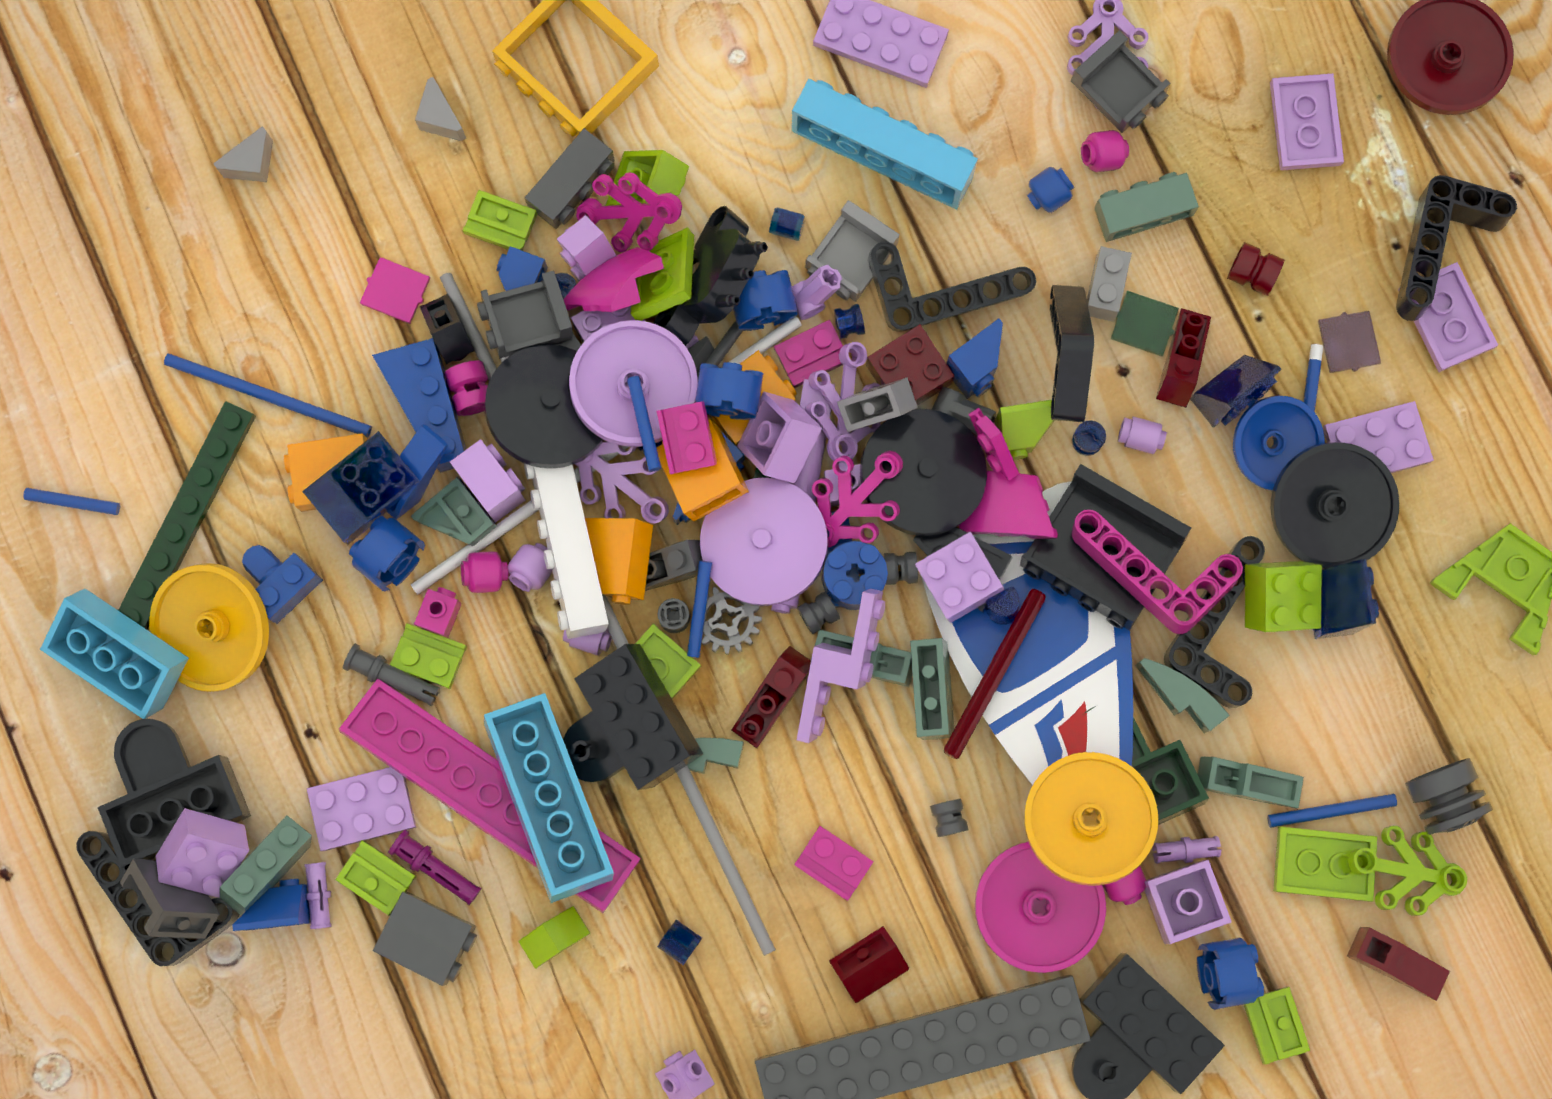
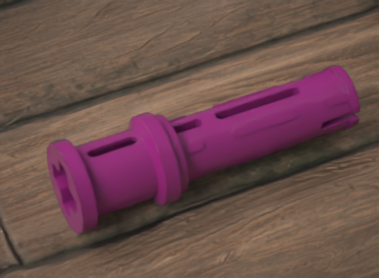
M405 829L395 840L388 854L391 856L396 854L411 865L410 869L412 871L419 872L421 870L470 906L482 888L476 886L456 870L432 855L433 851L430 846L424 847L409 836V831Z

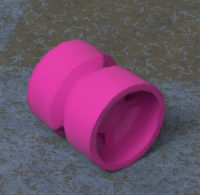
M468 361L446 370L444 375L450 391L455 392L452 400L457 415L470 416L484 412L488 385H485V382L488 380L483 361Z

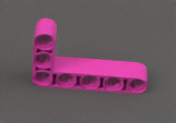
M1083 510L1076 516L1071 534L1075 543L1164 626L1176 634H1184L1190 631L1235 586L1242 574L1243 566L1239 558L1231 554H1224L1219 556L1182 591L1096 511ZM1090 524L1094 527L1095 532L1085 533L1081 530L1080 525ZM1105 545H1112L1116 547L1118 554L1109 555L1103 550V547ZM1136 567L1141 571L1142 575L1140 577H1133L1129 575L1127 568ZM1218 568H1228L1232 572L1233 577H1223L1219 573ZM1155 588L1162 590L1165 598L1156 599L1151 595L1150 590ZM1196 590H1207L1211 595V599L1205 600L1200 598ZM1178 610L1186 612L1189 620H1178L1174 612Z

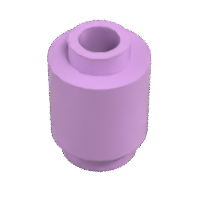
M1134 416L1132 419L1124 417L1118 442L1125 443L1124 446L1127 448L1155 454L1156 449L1162 450L1167 432L1162 431V424Z
M606 629V632L568 639L566 630H564L563 641L568 642L570 647L599 656L602 651H608L612 637L608 629Z

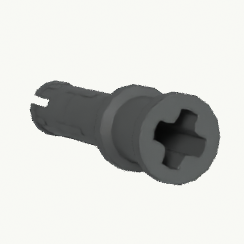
M356 643L352 646L344 661V670L349 671L351 669L367 677V681L371 683L380 679L385 684L427 703L429 706L433 705L436 699L424 692L427 691L438 696L440 687H436L387 664V660L382 655L377 657L361 650L360 645Z

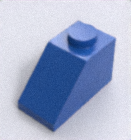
M511 246L507 255L502 254L497 264L498 275L505 291L541 282L542 273H546L548 269L545 259Z

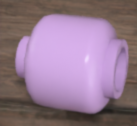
M536 543L535 546L524 544L507 566L510 574L509 580L519 589L527 592L531 589L538 590L553 572L552 569L546 568L544 550H548V548L539 543Z

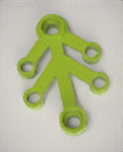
M1398 826L1384 828L1381 838L1386 845L1393 846L1405 863L1377 858L1375 852L1369 848L1355 849L1348 857L1350 869L1358 875L1370 874L1376 871L1404 877L1391 889L1379 891L1376 894L1375 904L1381 910L1395 908L1398 900L1422 881L1434 884L1421 896H1412L1405 901V910L1409 915H1423L1426 913L1428 906L1443 894L1447 896L1458 895L1467 885L1465 871L1457 864L1446 862L1434 845L1432 835H1428L1427 832L1415 833L1411 838V846L1417 852H1424L1434 869L1424 867L1405 840L1403 830ZM1391 830L1396 834L1395 841L1390 839L1389 834ZM1421 836L1425 839L1424 847L1419 843ZM1358 856L1361 857L1362 860H1363V866H1362V867H1359V866H1358V863H1357V857H1358ZM1447 874L1452 878L1451 885L1447 882ZM1385 894L1390 899L1388 906L1385 905L1383 902V897ZM1415 900L1419 903L1418 911H1415L1413 908Z

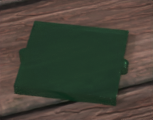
M1127 291L1122 307L1116 317L1117 321L1111 339L1163 356L1169 336H1172L1174 333L1172 327L1179 308Z

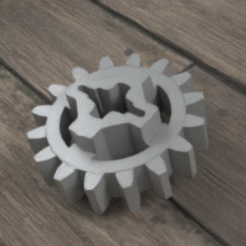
M713 587V596L707 597L703 628L705 637L702 640V644L705 646L712 642V651L715 653L719 647H724L725 654L729 655L730 647L734 646L739 653L742 652L741 643L745 642L751 646L753 642L749 637L750 634L759 635L760 630L754 627V624L762 622V617L754 616V613L760 607L736 600L725 592L720 593L716 587ZM725 599L735 600L743 606L733 607L728 605ZM715 604L716 612L714 617L706 621L708 610ZM727 612L729 616L735 615L736 618L732 620L733 625L731 627H727L725 623H718L722 620L723 613ZM749 618L748 626L740 636L738 628L742 621ZM719 631L726 634L729 640L718 639L711 633Z

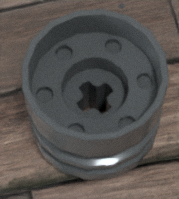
M1470 758L1440 767L1405 783L1413 803L1429 801L1431 807L1419 814L1420 819H1427L1433 816L1437 818L1436 821L1424 827L1428 835L1439 832L1448 833L1477 822L1480 817L1493 810L1490 802L1477 805L1473 803V801L1486 795L1484 790L1468 792L1466 786L1479 778Z

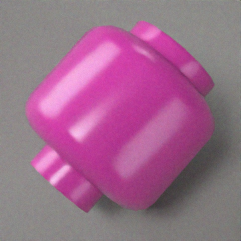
M1115 130L1091 133L1081 146L1083 163L1090 170L1097 173L1120 169L1125 163V159L1129 156L1128 142Z
M493 551L469 553L466 561H461L462 585L467 586L472 593L499 591L502 581L508 580L507 562H501L499 554Z
M1139 866L1123 879L1103 886L1110 900L1129 905L1142 898L1141 893L1146 889L1145 881L1147 880Z

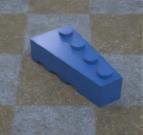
M431 338L372 355L415 432L417 433L419 428L425 424L448 444L437 466L439 472L454 469L450 461L464 452L466 446L451 391L448 388L444 375L445 369L441 354L434 339Z

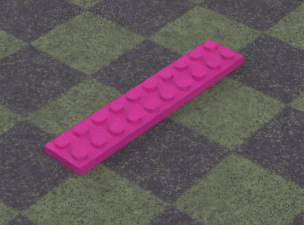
M377 679L341 725L339 732L537 868L498 761L383 681ZM597 829L614 872L613 879L575 895L601 913H604L641 858Z

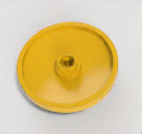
M212 563L185 567L168 577L160 586L153 599L149 617L150 632L189 658L178 679L180 683L200 691H221L244 682L260 666L269 640L267 612L256 589L237 571Z
M1083 752L1057 760L1039 775L1027 797L1024 825L1028 842L1034 854L1048 870L1072 883L1098 886L1123 879L1143 863L1156 839L1158 810L1149 785L1132 766L1111 755Z

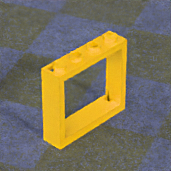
M543 0L492 50L496 61L494 65L501 71L503 76H512L517 81V88L526 97L529 98L532 95L539 102L537 105L546 116L551 118L554 115L561 122L559 126L566 134H569L572 138L574 136L577 137L584 128L592 133L659 67L658 55L598 0H570L637 62L579 119L511 56L566 1Z

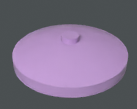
M627 320L604 326L584 341L572 361L569 390L577 415L589 430L608 442L629 447L643 446L627 382L628 378L639 376L655 443L662 441L657 411L695 403L698 378L691 354L674 334L650 322Z
M776 478L749 479L745 481L749 490L748 493L705 516L700 534L701 556L703 561L712 562L710 577L729 596L751 605H777L802 594L819 576L828 551L827 527L822 513L815 502L799 487Z

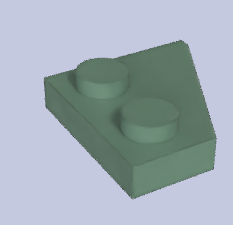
M458 477L411 515L413 520L471 546L476 545L497 527Z

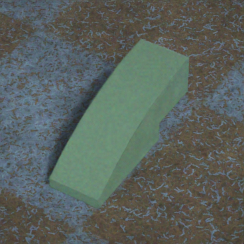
M819 630L815 646L826 643L852 649L854 637ZM878 643L876 650L871 653L870 663L873 664L871 678L909 687L913 674L911 652L882 646Z
M1146 658L1135 665L1175 716L1185 709L1203 733L1211 731L1230 716L1215 698L1185 675Z
M695 738L703 755L687 765L690 771L704 774L707 762L733 768L739 767L744 746L743 741L724 738Z
M1201 757L1198 769V776L1206 791L1279 806L1299 808L1304 779L1302 776L1217 757Z

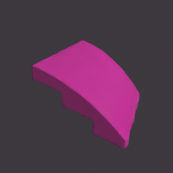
M636 247L607 260L581 279L564 298L567 311L582 305L584 311L614 312L640 303L641 300L635 278L664 269L661 256Z
M987 471L986 487L979 505L959 525V529L967 533L971 531L972 534H993L999 537L1026 536L1031 539H1057L1058 536L1057 530L1052 527L1047 512L1050 509L1047 501L1043 498V488L1039 477L1021 473L1008 480L1000 471L998 473Z

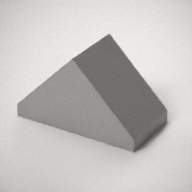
M431 77L427 80L415 118L418 128L421 131L463 141L466 139L464 131L434 77Z
M262 126L213 164L224 178L267 182L273 140Z

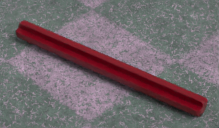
M1033 588L1029 591L944 747V753L953 759H959L1045 601L1046 595L1041 591Z

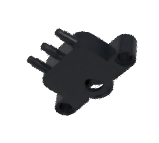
M721 206L712 213L694 246L693 265L698 262L699 265L692 274L691 299L681 305H676L660 312L653 323L670 331L685 346L693 338L700 323L719 322L732 311L735 305L740 303L739 297L748 279L754 276L753 270L760 254L768 249L765 242H751L746 238L749 226L727 206Z

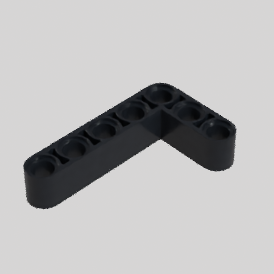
M1443 175L1435 176L1430 180L1419 198L1396 304V310L1403 319L1407 321L1418 320L1423 316L1434 299L1450 220L1488 231H1500L1506 226L1517 210V203L1511 195ZM1411 299L1416 300L1419 304L1414 303Z
M887 241L880 242L871 249L868 256L886 323L889 328L896 332L907 331L919 324L924 326L1022 297L1031 292L1036 285V276L1030 268L1017 267L912 298L899 251L894 244ZM879 249L889 251L891 254L890 264L882 265L878 263L875 256L876 251ZM1015 274L1025 276L1027 286L1024 290H1019L1014 286L1013 277ZM894 279L899 283L900 291L897 295H890L886 292L884 288L886 280ZM990 282L997 287L998 293L995 299L987 298L984 295L983 287L985 283ZM956 291L964 292L967 295L968 304L965 308L955 305L953 296ZM926 300H932L937 303L939 310L936 316L931 317L925 314L923 305ZM896 309H904L908 313L909 320L906 325L901 326L894 321L893 314Z
M1052 285L1050 316L1057 358L1051 401V420L1084 422L1094 352V332L1085 290L1081 286Z
M1254 536L1242 538L1228 553L1239 558L1243 566L1242 574L1238 579L1237 586H1234L1220 600V612L1215 613L1210 610L1197 623L1204 629V638L1196 639L1190 631L1184 634H1177L1164 655L1165 666L1185 675L1200 685L1220 704L1228 708H1237L1246 704L1252 697V687L1246 679L1204 653V650L1245 587V564H1257L1263 559L1265 547L1263 542ZM1242 545L1250 546L1253 549V560L1245 559L1242 556ZM1224 567L1218 569L1223 577L1226 571H1230ZM1205 590L1200 598L1207 600L1211 595ZM1175 650H1182L1186 653L1188 657L1186 666H1180L1174 661L1173 654ZM1203 667H1208L1214 672L1215 679L1213 683H1206L1202 680L1201 670ZM1230 685H1236L1241 689L1242 697L1239 701H1234L1229 697L1228 688Z
M88 831L78 838L76 849L79 856L149 958L156 965L174 966L181 963L238 920L239 914L220 898H214L211 900L217 908L221 903L225 904L228 908V915L224 921L216 919L205 939L194 941L191 938L148 936L144 929V922L147 917L151 916L152 911L139 889L123 888L120 884L128 868H121L108 834ZM97 837L101 841V849L94 855L90 850V843ZM115 863L119 867V876L116 880L112 881L108 876V869ZM130 890H134L138 896L137 903L133 907H129L126 903V895ZM166 943H170L174 948V955L170 960H166L162 955V948Z

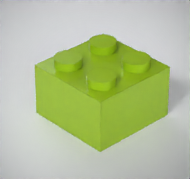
M1303 561L1245 564V628L1262 632L1320 629L1322 565Z

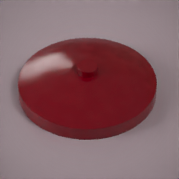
M1420 0L1404 12L1396 23L1390 35L1387 48L1390 74L1403 95L1422 109L1443 115L1469 113L1489 103L1507 82L1514 59L1513 43L1505 23L1492 8L1479 0Z

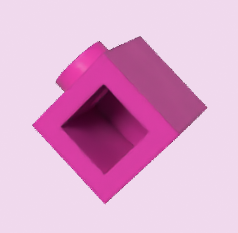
M438 587L437 592L428 589L414 625L449 638L462 603L455 599L456 593L442 587Z

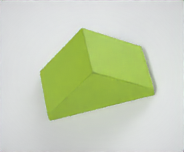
M572 906L544 922L518 942L536 969L589 935L590 931L575 907Z

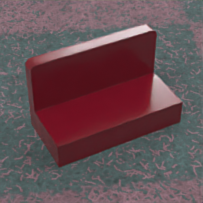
M884 926L829 960L855 1003L860 1002L909 970L908 964Z

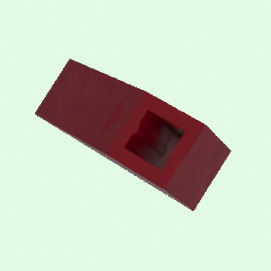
M1181 308L1161 375L1156 399L1187 407L1197 385L1211 320L1210 316Z
M789 646L779 656L731 731L758 748L809 675L811 660Z
M1370 927L1359 928L1347 954V957L1437 1001L1450 973L1449 970Z

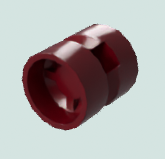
M1244 242L1232 264L1227 279L1240 285L1250 282L1251 289L1268 296L1281 272L1285 259L1270 253L1262 256L1260 248Z

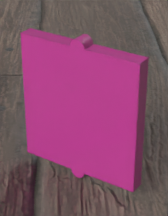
M380 257L372 276L367 278L368 285L360 304L411 324L419 304L423 303L422 296L430 277Z

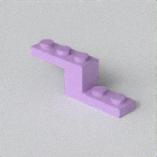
M874 589L863 591L852 649L826 643L814 646L797 741L810 743L817 739L818 736H821L825 725V718L821 717L823 705H827L831 693V687L827 686L828 683L859 689L865 686L866 682H870L873 674V664L870 663L871 653L876 650L879 642V632H876L877 621L882 619L885 611V601L882 600L883 591Z

